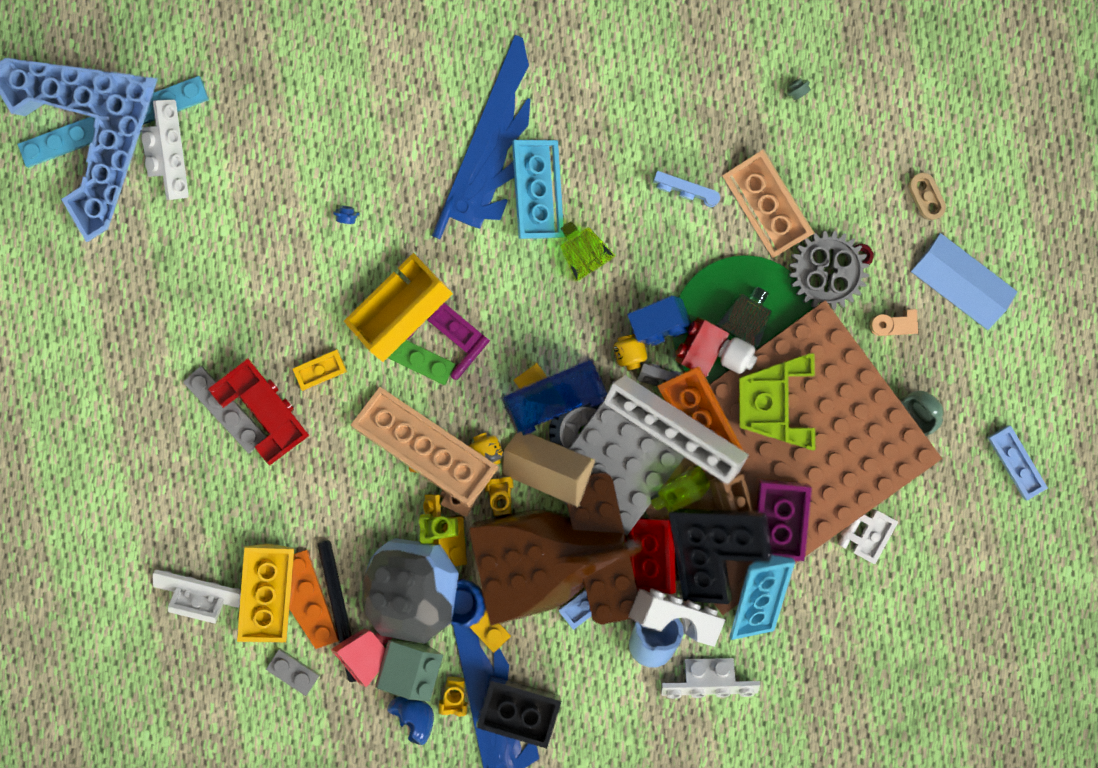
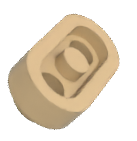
M919 173L913 176L909 182V191L920 214L927 220L940 218L945 213L946 204L935 180L927 173ZM918 182L924 183V190H919L917 188ZM930 203L935 205L934 212L928 210Z

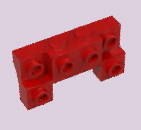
M249 358L208 388V391L222 408L239 397L269 435L256 444L254 448L268 466L272 465L310 436L291 413L294 410L292 405L286 398L280 399L276 394L279 391L277 386L271 379L266 381Z

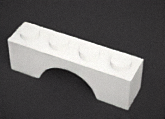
M651 588L650 592L642 589L639 590L629 614L630 618L643 626L662 631L670 621L682 618L685 635L697 642L715 647L725 623V619L717 615L718 610L706 605L702 609L700 608L701 605L691 600L683 603V599L669 594L668 598L664 597L665 594Z

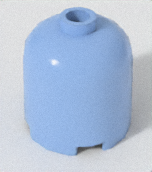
M676 618L670 621L662 631L636 622L629 639V651L633 659L648 668H657L666 664L677 650L684 635L680 619Z

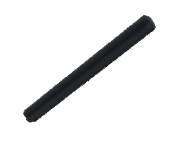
M324 540L319 542L317 546L340 644L351 637L352 634L330 540ZM345 668L348 681L356 682L353 676Z

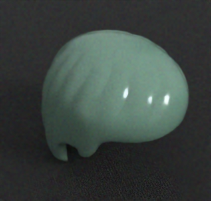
M914 391L900 400L925 436L931 435L941 427L944 409L939 400L932 394L925 391Z

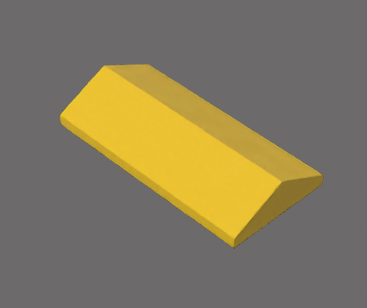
M274 544L244 546L237 642L287 641L294 548Z

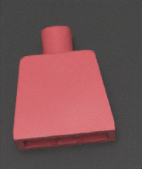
M364 628L333 647L331 651L358 684L367 687L378 674L386 650L384 646L392 637L381 636L378 632L374 635L371 630Z

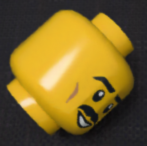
M635 334L617 338L618 342L613 345L617 365L621 367L626 366L627 371L641 368L640 363L647 360L645 343L638 342Z

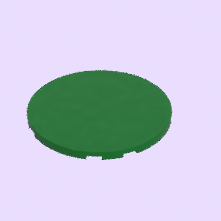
M747 255L724 258L706 266L691 278L679 296L684 303L691 323L699 317L728 333L730 332L728 340L736 337V335L733 336L734 332L731 330L732 324L730 326L725 325V323L716 324L726 312L733 311L734 303H737L738 299H745L747 301L748 298V302H752L756 306L758 305V308L761 307L756 316L752 317L754 320L752 322L749 320V323H747V325L750 323L754 324V321L757 323L760 319H764L763 322L757 324L756 328L750 327L751 331L754 330L752 333L755 335L759 331L760 333L763 331L758 346L756 344L754 346L755 351L813 309L811 307V299L805 303L803 302L804 293L796 295L800 289L799 286L791 287V284L796 281V278L788 276L792 273L791 271L772 260ZM757 288L766 292L762 301L753 297ZM735 304V310L738 307L740 310L738 312L741 314L744 304ZM740 324V326H742L740 327L741 329L744 328L746 331H750L746 326L743 327V325ZM739 328L737 332L736 329V332L734 334L738 333L739 335H741V339L744 341L745 336L747 335L748 343L751 344V336L748 335L749 333L745 332V330L742 333L739 331ZM687 333L678 337L672 336L675 352L679 345L685 342L688 336ZM719 355L707 377H705L708 384H711L730 370L721 364V357ZM682 365L685 371L690 370V368Z

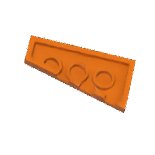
M308 549L295 553L293 557L289 610L315 649L338 642L339 639Z

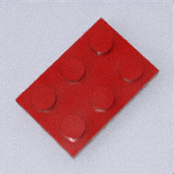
M640 518L628 534L639 535L642 541V550L630 556L637 592L640 589L650 592L652 588L664 594L676 593L675 548L670 519Z

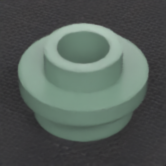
M801 78L795 80L788 86L790 90L787 91V95L792 96L793 100L803 97L811 90L808 86L810 82L808 79L802 81Z

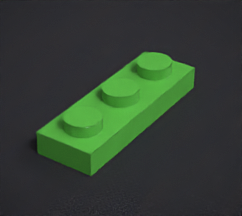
M407 340L388 357V359L446 386L450 374L456 365Z

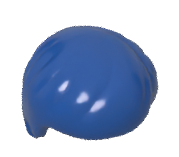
M459 579L457 581L451 624L470 627L473 624H477L485 614L486 605L483 591L474 582Z
M401 696L392 699L387 707V711L399 717L401 727L404 725L409 726L410 734L408 740L410 742L424 745L430 737L434 722V713L431 706L425 701L411 700Z

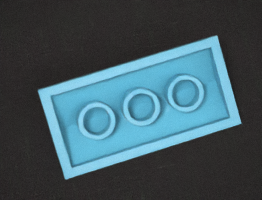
M513 140L518 238L547 239L564 237V230L562 229L564 224L558 140ZM549 146H552L558 233H555Z
M772 555L769 563L754 562L749 566L729 636L731 640L775 630L795 561L793 558Z

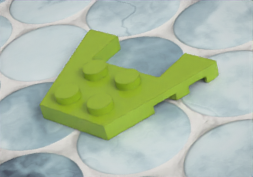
M809 353L739 378L740 428L809 450H815L814 427L789 428L788 391L789 376H815L814 353Z

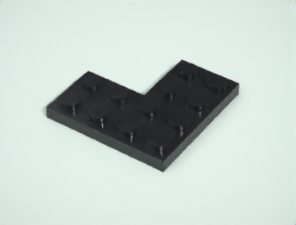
M672 508L669 512L683 601L691 600L702 603L729 604L732 601L726 560L769 563L772 559L766 512Z

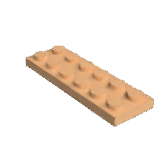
M381 387L378 388L351 424L353 429L469 508L498 470L496 464Z

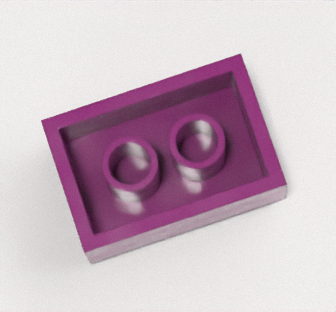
M759 479L756 512H766L772 555L805 562L812 493L810 484Z

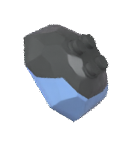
M394 538L380 547L370 558L362 581L364 612L381 636L427 643L452 621L459 573L441 545L421 544L418 541Z

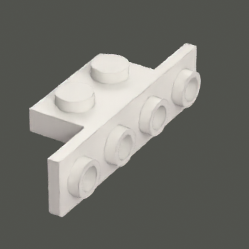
M153 101L156 126L141 128L148 177L163 176L166 200L188 198L176 101Z
M154 570L153 587L174 592L168 605V612L216 624L223 604L239 608L241 593L239 588L225 587L215 582L209 583L197 580L194 577L173 574L170 571Z
M734 658L685 659L686 683H662L661 695L671 699L680 698L682 695L703 698L706 695L715 694L716 697L721 698L728 697L730 694L751 697L758 693L760 681L735 682Z

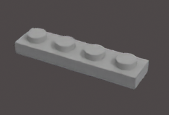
M200 366L183 383L250 454L255 449L254 446L267 437V435L235 401H232L224 408L220 406L208 391V388L217 381L203 366Z

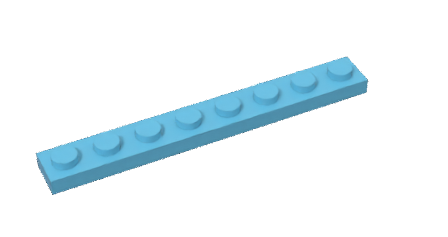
M197 76L154 92L143 125L155 121L153 101L175 100L177 112L208 101L209 97L201 77ZM95 117L85 118L19 143L18 147L25 166L30 168L88 146L90 142L93 143Z

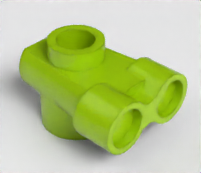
M420 514L419 538L421 544L433 543L435 539L458 536L457 518L433 517L432 514ZM448 524V529L444 532L443 526Z

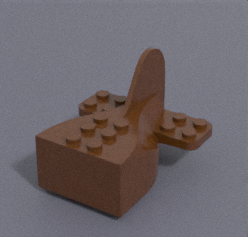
M609 473L590 474L579 507L567 503L570 516L550 510L534 509L475 521L470 526L469 532L490 626L555 609L570 600L584 587L586 588L594 622L604 625L632 619L629 617L638 592L630 556L642 550V541L639 535H625L613 478Z

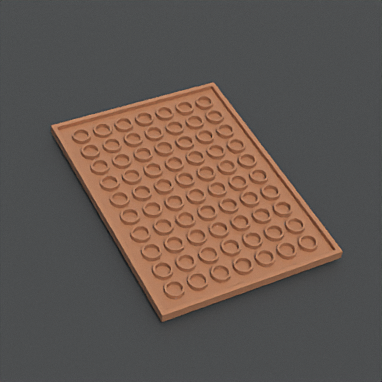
M826 300L758 348L754 353L757 360L751 370L746 369L741 374L728 370L709 384L742 449L749 455L738 474L744 475L754 512H756L759 479L808 483L812 487L805 557L942 460L937 450ZM814 353L815 376H789L788 391L789 428L814 427L815 450H809L740 428L739 378L794 358ZM684 457L667 482L673 479L676 480L672 484L669 483L667 484L668 486L662 487L659 491L661 494L654 498L646 509V513L650 518L670 519L669 512L672 508L717 510L709 481L716 478V476L708 471L702 472L699 465ZM691 469V471H688L687 474H685L684 476H680V478L677 477L680 474ZM726 560L732 601L729 604L714 603L722 615L739 604L748 568L754 562Z

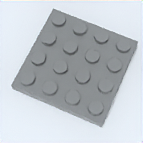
M604 400L569 447L570 450L595 459L590 474L606 472L612 476L626 535L629 534L654 500H650V497L659 493L662 485L667 482L685 457L605 405Z

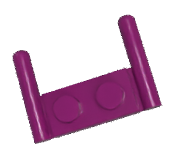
M443 303L427 320L467 353L450 374L452 379L458 380L490 340L446 303Z

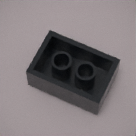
M490 675L477 717L476 728L547 749L561 706V697L557 694Z

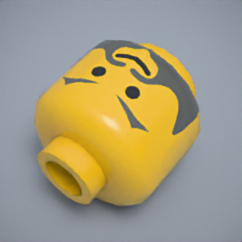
M485 432L473 437L474 442L469 447L494 464L498 465L501 463L500 459L504 453L495 435L487 436Z

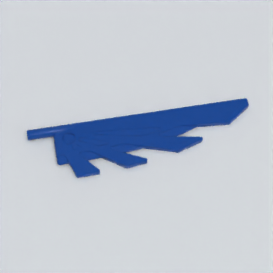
M515 35L432 233V237L441 239L449 218L478 229L481 228L484 219L501 220L508 200L504 199L492 204L490 203L495 190L514 178L513 161L503 169L507 151L512 145V141L516 140L529 124L530 98L526 100L514 118L515 92L529 67L524 40L520 36Z
M453 625L483 768H526L539 760L536 745L528 743L522 751L519 740L476 728L477 717L490 675L508 680L509 664L500 648L495 651L493 668L480 646L479 637L470 627Z

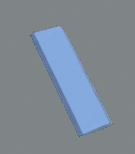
M941 233L911 271V273L986 330H989L1007 311L1018 292Z

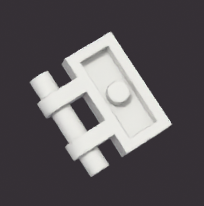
M874 510L871 517L863 515L846 527V529H843L840 533L842 536L838 545L846 549L851 540L856 543L852 550L853 553L876 564L898 521ZM862 521L867 525L859 537L854 533Z

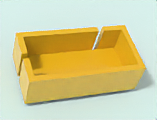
M414 253L398 267L411 281L409 284L393 272L343 321L362 344L382 362L453 295L448 287Z

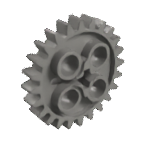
M823 231L821 238L815 233L812 235L813 242L807 238L804 239L806 247L800 245L796 247L800 254H792L791 257L796 260V263L789 264L788 266L795 269V272L788 276L796 278V281L791 284V287L799 286L800 288L796 295L804 293L803 302L805 303L811 299V307L813 308L826 300L832 310L836 309V303L841 308L845 307V299L853 303L854 298L852 294L860 296L861 292L858 290V287H866V284L861 280L862 278L869 277V274L863 272V269L869 267V264H864L861 261L867 255L858 254L862 246L854 248L852 246L855 241L854 238L846 242V234L844 233L837 238L836 231H833L830 237H828L826 231ZM832 249L833 256L830 269L834 270V273L828 276V291L824 292L828 274L823 269L829 266V250ZM815 250L823 253L824 260L822 263H816L813 260V252ZM839 254H844L848 258V263L845 267L840 266L837 262ZM812 274L820 278V285L817 288L812 287L809 283V278ZM836 278H841L844 281L845 286L842 291L834 288V280Z

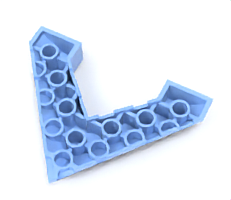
M5 58L0 61V95L11 114L27 116L43 104L95 117V133L93 143L90 142L86 162H88L86 175L82 179L81 187L61 199L85 241L89 242L109 228L158 79Z

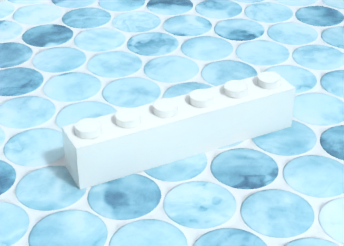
M626 375L613 383L604 400L605 405L726 484H729L738 475L749 456Z

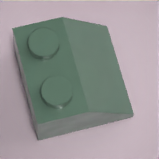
M388 640L375 687L407 699L430 702L443 654L431 646Z

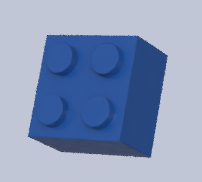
M674 295L627 314L637 341L651 346L665 342L664 337H678L687 333L686 328H689L691 324L682 299Z

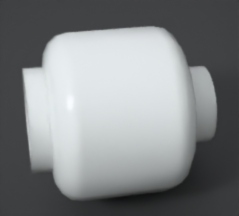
M737 337L732 340L727 339L719 352L721 364L739 374L743 373L746 369L751 370L757 360V357L754 356L755 347Z

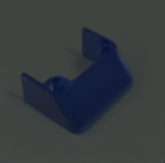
M591 358L504 395L500 399L516 433L522 432V435L525 436L536 431V425L590 403L591 407L604 402L603 397L607 395L594 360Z

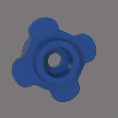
M340 206V209L333 211V215H336V221L339 223L355 224L360 212H355L354 208L350 206Z

